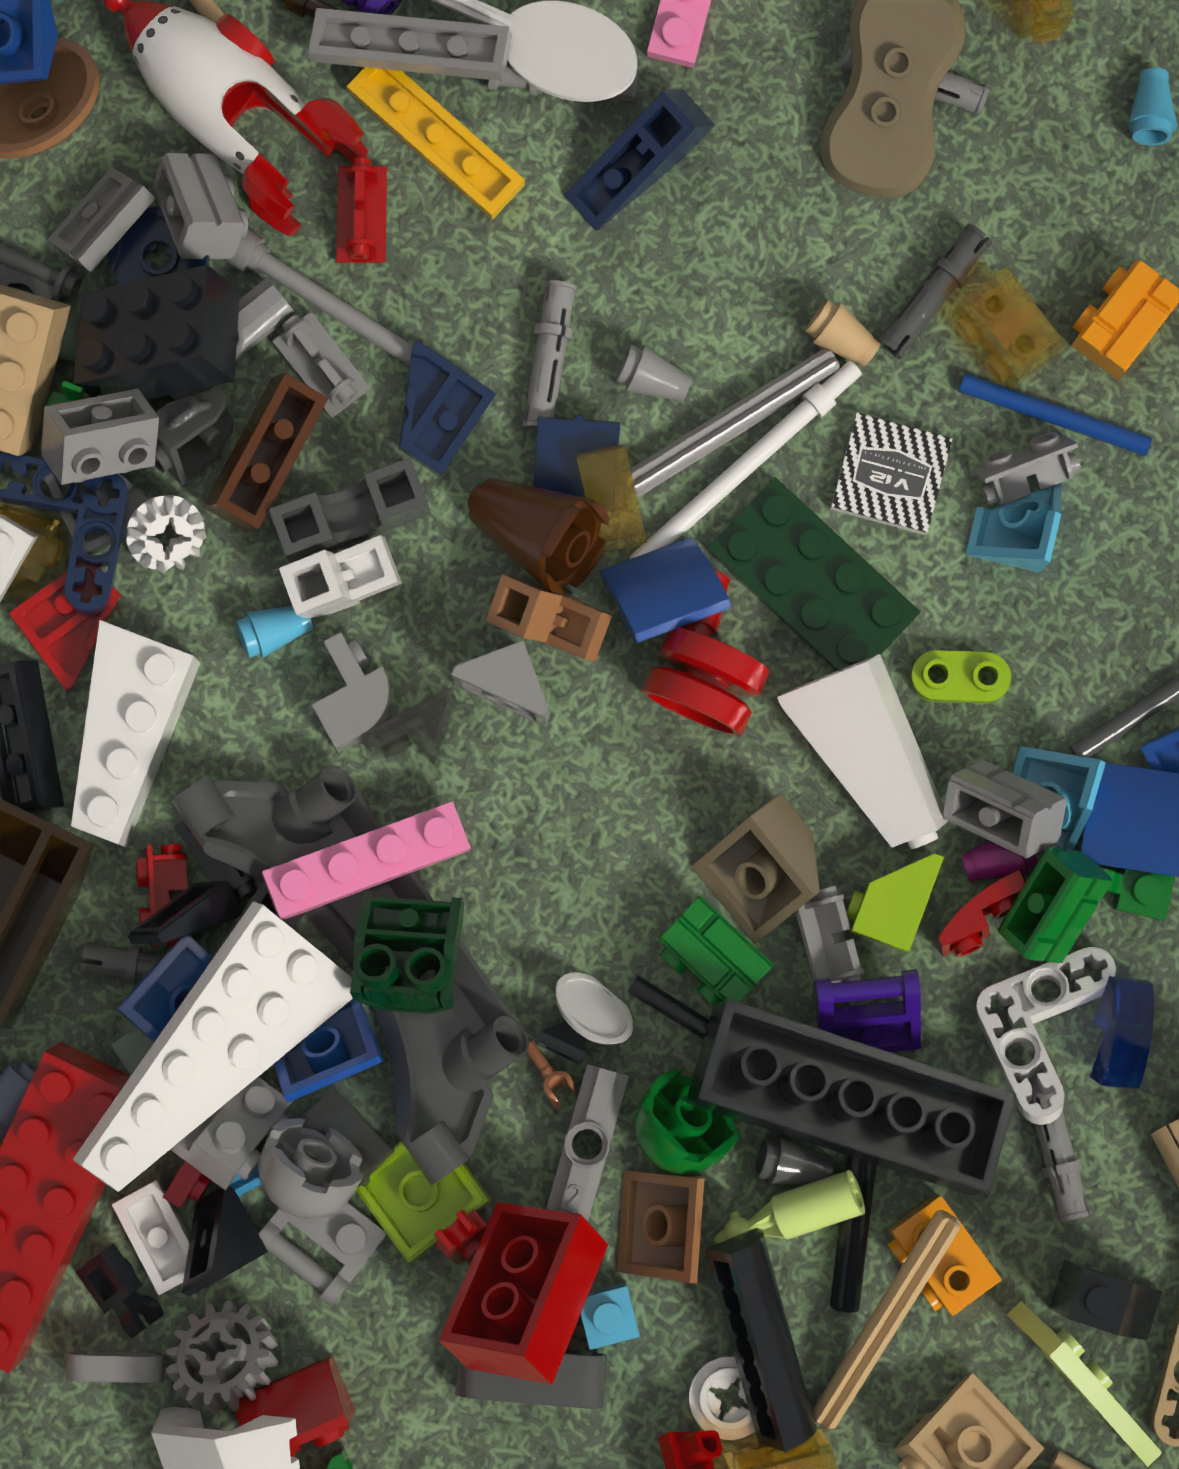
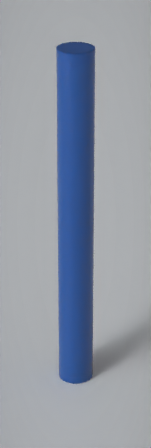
M964 373L958 392L1143 456H1146L1151 445L1152 437Z

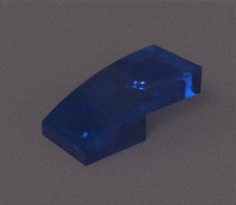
M1109 976L1093 1021V1023L1105 1030V1034L1090 1074V1078L1102 1086L1140 1088L1149 1056L1153 1031L1154 993L1151 982Z

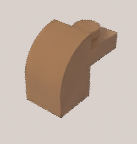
M502 574L485 621L524 639L545 642L581 659L595 662L612 614L586 604L584 600L570 594L559 595L546 590L539 583Z

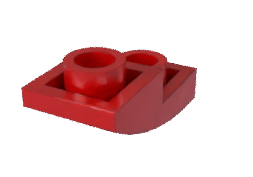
M1019 870L985 888L956 913L938 937L939 948L943 956L954 952L956 957H962L984 946L982 939L989 937V925L985 916L992 914L994 919L1005 917L1025 885Z

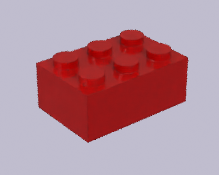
M496 1202L438 1341L467 1369L552 1385L608 1247L607 1242L580 1214Z

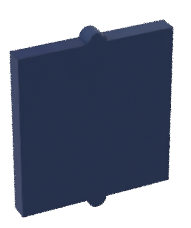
M577 414L574 419L538 416L534 487L592 499L604 506L605 509H614L620 422L584 419V416L581 414Z

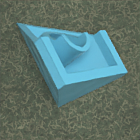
M1061 483L1044 490H1037L1032 492L1031 495L1001 507L996 506L991 509L976 507L965 555L1041 573L1051 561L1061 518Z
M1020 746L1013 774L1066 797L1067 804L1061 835L1055 845L1064 851L1073 850L1092 812L1106 762L1100 759Z

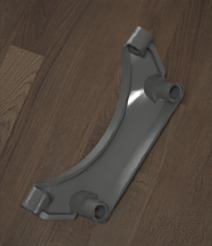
M333 765L326 766L305 785L290 793H287L281 783L231 780L212 782L210 777H207L188 787L171 802L202 850L208 856L250 874L261 882L264 881L262 877V871L383 827L357 790L349 774L340 767ZM414 872L363 890L373 892L377 897L434 901ZM363 891L312 909L304 914L334 945L352 972L354 937ZM461 940L459 941L455 965L453 1008L434 1014L384 1011L372 1007L385 1037L392 1064L396 1094V1133L431 1186L470 1159L468 1156L474 1152L494 1096L486 1081L521 1058L528 1051L529 1046L528 1036L524 1028L515 1020Z

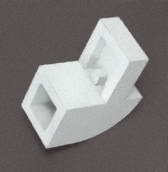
M381 535L335 554L322 550L279 568L295 614L303 618L320 617L359 604L362 599L402 584L386 539Z

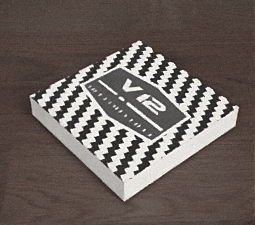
M857 413L830 510L926 535L953 438Z

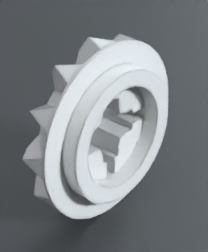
M162 495L151 498L141 504L130 517L126 529L127 546L132 556L144 568L155 569L162 574L174 565L184 570L185 561L183 559L188 555L200 557V547L203 539L207 538L204 529V519L198 509L182 497ZM170 520L174 531L182 535H179L178 538H171L169 546H166V551H164L159 538L152 536L164 533L165 527Z
M724 1356L705 1363L692 1379L689 1391V1405L697 1424L704 1431H717L720 1439L724 1440L741 1439L755 1432L750 1411L742 1405L741 1407L732 1405L728 1412L725 1411L723 1417L719 1418L721 1399L715 1396V1392L709 1390L710 1387L727 1390L737 1377L740 1378L735 1357ZM740 1378L738 1395L744 1399V1403H747Z

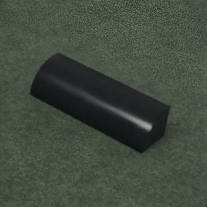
M754 1228L705 1249L758 1444L786 1452L810 1439L815 1434L817 1427L765 1236L761 1229Z

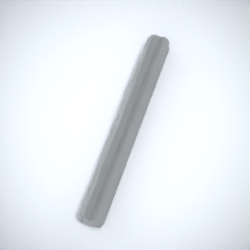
M823 348L627 470L624 473V481L627 487L636 497L642 496L801 397L814 384L825 382L840 369L837 358L829 349Z

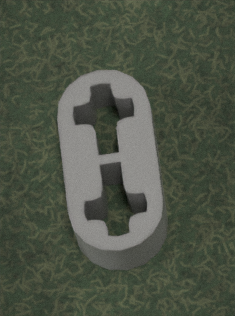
M67 1352L65 1379L81 1382L163 1381L164 1355L148 1352Z

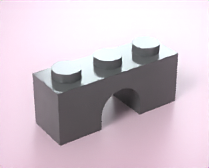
M411 457L363 474L364 479L361 482L345 490L329 495H317L316 492L270 508L271 518L288 561L293 563L322 550L332 551L430 515V508Z

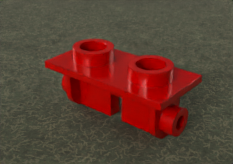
M364 157L352 158L351 166H338L336 262L386 263L387 166H371V160Z
M181 844L162 845L161 855H153L152 845H146L144 848L145 857L136 858L137 887H147L148 907L139 908V925L172 901L169 900V891L188 889L187 855L181 854ZM178 939L167 942V947H171ZM150 944V948L158 947V944Z

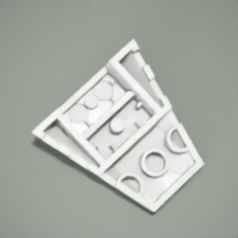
M169 1407L160 1411L151 1431L163 1469H300L299 1459L293 1456L290 1457L289 1439L297 1436L296 1418L262 1415L232 1431L204 1429L200 1410Z

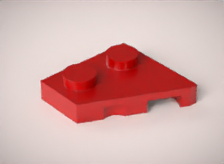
M79 562L77 568H87V579L84 587H75L74 591L80 593L83 603H90L92 596H101L102 591L96 589L94 578L96 569L101 571L102 569ZM65 572L10 611L9 615L67 692L75 684L97 641L99 620L107 622L120 598V594L113 586L109 605L102 612L96 615H82L70 607L66 598L65 580L67 572Z

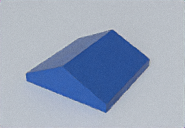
M0 0V84L48 79L58 39L50 0Z
M189 935L179 938L146 972L116 1010L154 1043L210 964L209 960L212 956Z

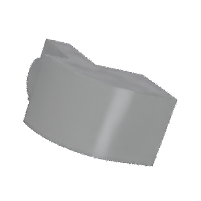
M341 632L323 642L347 686L312 704L331 742L339 753L368 738L378 730L388 715L392 698L390 681L383 666L365 675L362 670L369 667L370 663L357 639L347 643Z

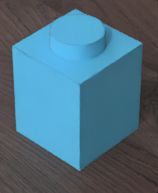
M627 1282L589 1292L581 1312V1317L590 1350L640 1337Z

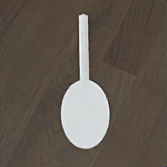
M430 0L482 24L509 27L512 37L507 62L523 80L549 95L579 102L606 100L625 91L636 77L638 62L631 40L616 23L588 7L565 1H539L524 5L508 14L479 0Z

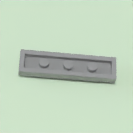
M316 8L308 55L311 62L504 81L512 35L507 26Z

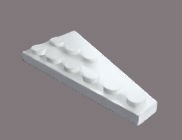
M253 901L72 1160L119 1192L353 998L350 994L352 977L268 908Z

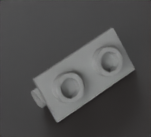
M312 312L302 319L298 315L289 318L282 325L284 332L272 340L307 386L328 397L324 409L331 418L335 417L371 389Z
M1050 432L1033 438L1029 442L1031 447L1014 454L1011 450H1003L985 457L983 460L985 465L972 469L976 477L988 483V485L981 487L986 504L990 506L996 503L998 507L1031 495L1026 477L1033 474L1039 490H1044L1073 479V473L1080 471L1081 466L1077 455L1074 452L1069 454L1067 452L1078 448V444L1065 435L1059 436L1057 432Z
M836 886L821 889L817 895L796 911L814 983L816 979L830 978L832 983L861 980L860 974L865 973L864 968H861L854 939L845 940L843 931L851 928L843 902L845 899L844 895H838Z

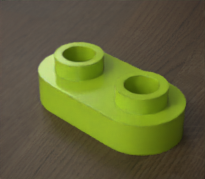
M933 650L922 654L913 663L909 673V681L915 694L925 701L987 704L998 700L1007 692L1011 683V671L1006 661L994 653ZM936 666L944 671L945 680L943 683L938 684L930 680L928 671L931 667ZM987 668L993 672L995 680L992 685H984L980 682L978 678L980 669Z

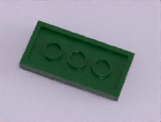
M776 477L707 548V551L835 671L875 655H881L921 613Z

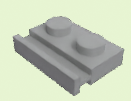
M111 167L47 241L64 256L83 266L91 273L156 198L143 185H138L133 179Z

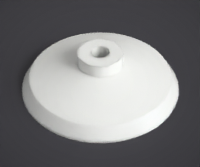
M571 972L560 977L556 984L557 1006L563 1018L576 1032L588 1040L605 1045L622 1043L631 1036L633 1032V1019L627 1005L593 976L580 972Z

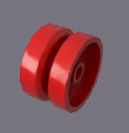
M681 627L668 631L659 652L665 661L679 670L663 666L653 667L640 693L656 704L710 729L731 736H742L752 711L743 700L733 694L744 697L760 695L770 670L751 656L714 638Z

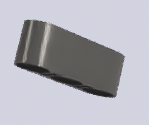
M566 1350L552 1385L467 1369L458 1360L455 1395L493 1401L587 1409L602 1408L607 1355L592 1352V1356L576 1355L574 1350Z

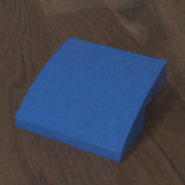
M692 537L599 570L605 590L617 604L624 626L637 643L732 608L729 597L717 574Z
M1106 763L1092 812L1085 825L1081 852L1099 865L1179 877V773Z

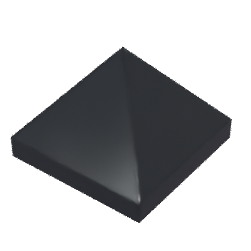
M566 1021L540 1031L537 1038L538 1046L578 1065L583 1062L587 1054L582 1035L576 1032Z

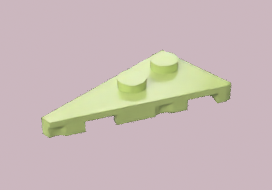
M1022 1301L1007 1314L1013 1323L1042 1349L1040 1350L1041 1353L1089 1405L1100 1413L1116 1431L1118 1436L1147 1467L1162 1454L1160 1449L1108 1392L1107 1389L1113 1384L1112 1380L1094 1361L1091 1360L1085 1366L1079 1359L1085 1350L1067 1330L1063 1328L1056 1334Z

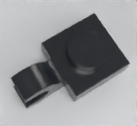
M114 1244L75 1272L104 1314L111 1309L114 1310L120 1320L122 1329L131 1338L146 1328L140 1320L138 1313L144 1316L149 1325L164 1315L160 1304L154 1298L143 1296L136 1292L143 1284L134 1273L130 1262L122 1256Z

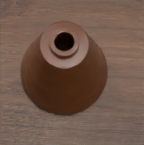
M490 478L478 484L469 495L468 508L470 520L546 590L563 595L566 592L562 588L568 584L577 588L595 568L604 550L606 540L600 538L599 534L601 523L609 526V516L605 507L592 499L496 478Z

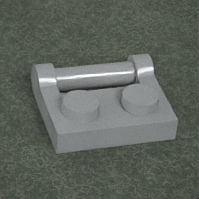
M347 1202L346 1205L327 1217L315 1219L292 1217L278 1209L259 1233L266 1249L323 1294L320 1298L331 1307L387 1235L381 1226L350 1202ZM288 1222L344 1265L336 1276H333L280 1235V1232Z

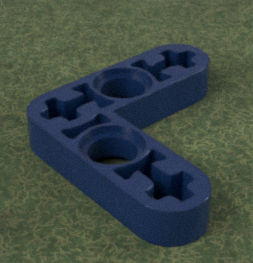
M0 453V474L4 471V467H11L15 477L29 480L28 470H36L32 478L33 495L25 494L27 491L25 483L13 481L9 482L7 489H0V502L77 515L65 580V595L70 607L77 613L96 615L102 612L109 605L112 597L129 501L128 489L124 479L117 473L85 480L84 485L88 490L100 491L104 483L112 484L113 492L119 494L118 499H109L107 506L99 505L98 497L87 493H82L83 503H76L75 501L79 494V483H70L69 491L64 497L51 499L41 491L43 480L53 474L44 459ZM93 530L106 532L111 538L109 550L102 555L94 556L88 554L82 546L84 536L88 532ZM79 561L92 567L108 566L107 572L96 569L94 582L96 589L102 591L101 596H92L90 603H83L80 593L74 591L75 587H84L87 579V568H77Z

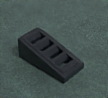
M197 882L131 930L127 936L131 944L167 943L236 919L242 913V909L229 882Z

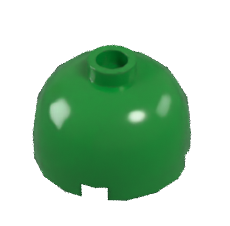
M673 1069L659 1075L641 1097L636 1107L634 1130L638 1145L645 1156L660 1169L673 1174H698L713 1167L723 1159L738 1140L739 1131L735 1133L733 1118L685 1103L692 1077L679 1075L683 1070Z

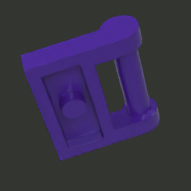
M917 969L901 970V976L837 983H832L830 978L815 980L817 1029L887 1052L921 1049V992ZM902 996V1001L834 1008V1003Z

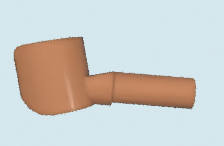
M534 1041L529 1042L526 1053L545 1080L543 1089L551 1105L557 1110H562L555 1096L556 1091L559 1088L566 1087L572 1091L577 1099V1088L567 1072L556 1071Z

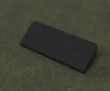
M16 660L0 665V789L3 800L29 813L59 808L65 805L38 661Z

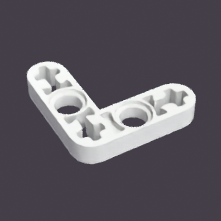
M1083 948L1068 954L1063 963L1048 962L993 984L984 989L978 997L976 1010L979 1025L1010 1092L1016 1094L1015 1102L1020 1113L1033 1124L1044 1125L1052 1123L1058 1119L1064 1107L1063 1086L1033 1024L1100 998L1112 989L1115 982L1116 966L1112 956L1102 948ZM1091 962L1095 969L1104 968L1101 971L1100 981L1094 982L1090 976L1082 977L1075 980L1076 992L1070 993L1068 979L1063 971H1069L1071 981L1084 974V964ZM1041 980H1051L1059 986L1061 994L1053 1002H1040L1032 995V987ZM993 1000H999L1002 1006L1011 1005L1008 1008V1022L1012 1030L1005 1034L999 1016L996 1013L988 1015L991 1012V1002ZM1013 1043H1026L1034 1050L1035 1057L1027 1065L1017 1066L1010 1063L1006 1058L1005 1052L1007 1048ZM1037 1074V1084L1044 1095L1053 1094L1050 1097V1104L1047 1109H1042L1038 1103L1029 1104L1032 1100V1086L1028 1078Z

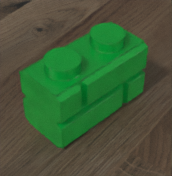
M1047 847L997 929L998 933L1028 960L1044 961L1045 959L1047 962L1063 963L1097 908L1098 901L1103 898L1113 880L1081 851H1064L1059 848Z
M701 896L658 939V942L664 947L658 955L679 975L688 969L702 983L695 990L712 1006L726 999L739 1003L774 966L769 959Z

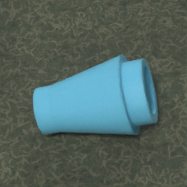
M1153 67L1144 69L1139 73V85L1128 129L1133 132V140L1139 144L1148 146L1162 145L1172 139V132L1177 129L1178 124L1169 86V73L1165 69Z
M293 606L245 612L246 617L235 621L240 641L248 658L260 655L263 659L302 634L313 631L311 618L297 616Z

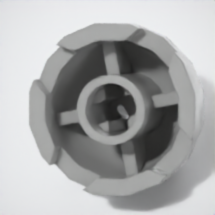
M284 1119L272 1127L262 1149L258 1162L261 1187L273 1204L286 1215L306 1219L327 1217L346 1205L354 1195L363 1177L359 1169L363 1160L362 1155L349 1139L331 1127H328L326 1133L323 1134L314 1129L302 1127L306 1119Z

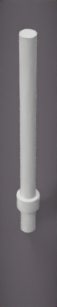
M849 360L822 385L819 383L814 384L802 395L804 401L629 556V559L673 544L816 415L822 418L836 405L834 399L862 375L859 368Z

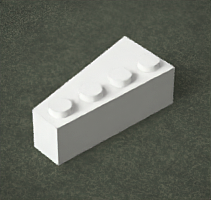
M99 620L72 814V827L127 848L200 666V662L193 655Z

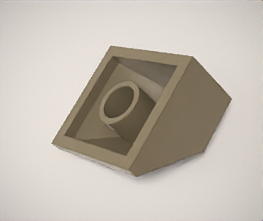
M781 793L747 818L692 865V868L754 944L820 892L813 832Z

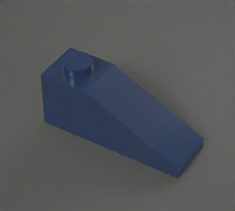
M684 89L662 91L564 195L595 231H598L679 163L715 124Z

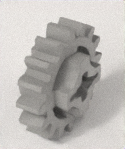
M226 1300L222 1312H218L210 1303L206 1305V1316L199 1319L191 1313L188 1316V1320L192 1327L188 1331L176 1329L174 1335L180 1340L179 1347L168 1348L166 1352L174 1362V1364L166 1368V1374L175 1382L172 1386L173 1389L183 1400L186 1399L195 1410L199 1411L205 1405L213 1415H218L222 1403H226L233 1412L238 1411L239 1398L244 1395L251 1401L256 1400V1392L253 1389L257 1383L269 1385L271 1382L264 1373L265 1368L278 1365L277 1358L270 1351L278 1346V1341L270 1332L271 1326L261 1314L257 1315L249 1305L245 1304L239 1310L231 1300ZM241 1331L249 1334L251 1344L245 1343V1340L241 1337ZM194 1370L199 1371V1375L204 1379L203 1384L196 1381Z

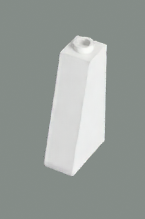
M880 654L795 687L777 697L786 714L891 847L908 842L910 849H915L939 838L936 831L948 822L943 816L944 807Z

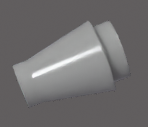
M633 345L629 346L616 376V382L626 385L625 391L671 399L679 403L684 401L693 379L692 375L681 371L645 345L641 349Z

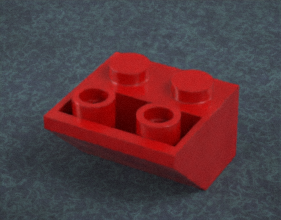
M333 1355L274 1380L269 1385H263L254 1389L257 1399L251 1401L245 1395L239 1398V1409L236 1411L239 1427L262 1415L296 1418L297 1436L289 1439L290 1457H296V1452L302 1449L301 1445L313 1440L315 1447L319 1448L345 1435L344 1431L349 1429L348 1424L356 1413Z

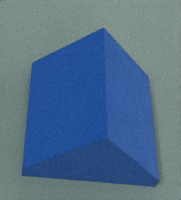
M352 999L276 1061L274 1066L283 1096L287 1102H292L387 1061L363 1003Z

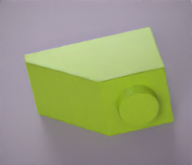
M934 853L866 884L863 893L854 890L846 908L848 920L852 921L851 929L848 932L899 952L908 953L944 857Z

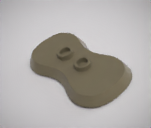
M857 0L850 20L853 62L850 80L843 97L828 117L820 140L823 166L830 177L839 184L856 192L871 196L896 198L914 191L926 178L935 155L932 116L935 96L941 81L958 58L965 41V17L958 0Z

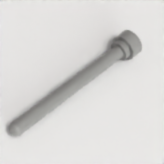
M248 229L246 237L240 240L236 255L231 259H227L228 263L242 272L250 270L253 273L261 271L409 366L412 344L269 254L270 248L264 245L265 239Z

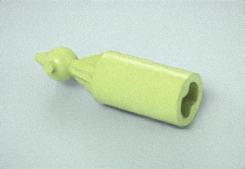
M847 1170L774 1195L771 1201L750 1220L740 1217L738 1211L730 1213V1219L726 1222L724 1229L714 1236V1241L718 1244L754 1228L761 1229L766 1237L789 1240L865 1214V1205L860 1187L853 1173Z

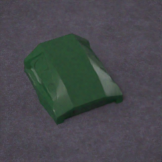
M363 891L354 937V961L350 988L353 1000L384 1011L434 1014L453 1008L455 965L464 915L463 899L452 897L451 902L388 898L377 897L373 892Z

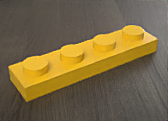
M364 67L346 86L348 93L491 220L525 186V179L403 71Z

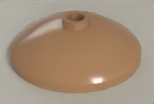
M58 38L47 80L0 84V158H23L45 152L70 137L88 117L98 96L100 75L96 63L83 46L71 40Z

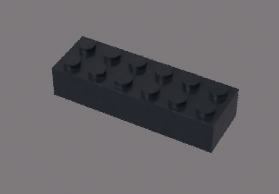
M726 999L713 1006L685 1103L974 1196L989 1194L991 1191L1016 1094Z

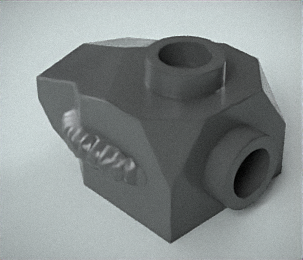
M219 386L195 396L182 397L172 401L156 412L159 416L155 466L162 473L168 471L183 485L220 458L224 445L233 433V418L226 407L225 392Z

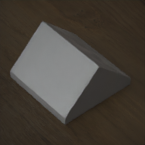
M524 641L455 665L451 676L456 687L544 727L547 726L550 719L549 707Z

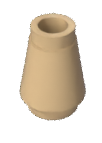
M829 299L821 305L805 329V332L813 337V344L829 349L843 358L858 363L863 368L870 362L881 345L841 302L836 305Z

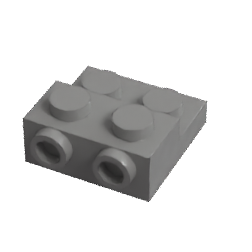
M257 1077L170 1150L226 1190L237 1175L246 1180L253 1172L261 1156V1153L257 1150L265 1142L274 1125L284 1119H290L285 1114L292 1102H287L283 1094Z

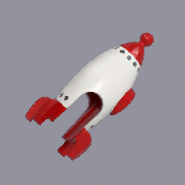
M103 0V4L108 10L122 13L127 42L149 90L173 119L225 163L243 174L242 186L249 196L252 210L274 229L287 236L296 234L301 227V224L291 215L295 205L289 198L293 197V194L287 189L288 180L233 129V124L239 115L253 108L267 109L278 116L328 159L333 149H336L350 161L356 157L366 158L369 151L360 140L364 133L348 112L333 99L325 97L311 100L306 104L297 92L272 68L275 60L263 43L246 26L230 14L225 13L215 23L206 17L159 2Z

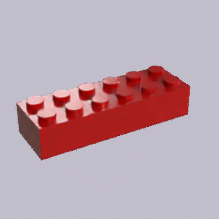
M62 1042L44 1051L0 1147V1370L8 1374L25 1358L106 1185L72 1159L131 1077Z

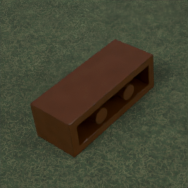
M287 373L271 378L202 508L245 532L258 530L323 410L328 397Z

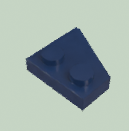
M418 339L411 349L399 450L438 477H441L496 393Z

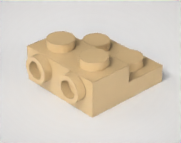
M974 1373L966 1375L934 1411L925 1414L897 1445L894 1451L902 1458L898 1464L899 1469H1027L1044 1450V1447Z

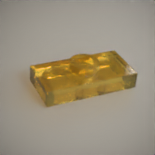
M626 444L577 454L585 497L604 506L609 516V526L601 523L599 534L600 538L606 540L603 552L647 543Z

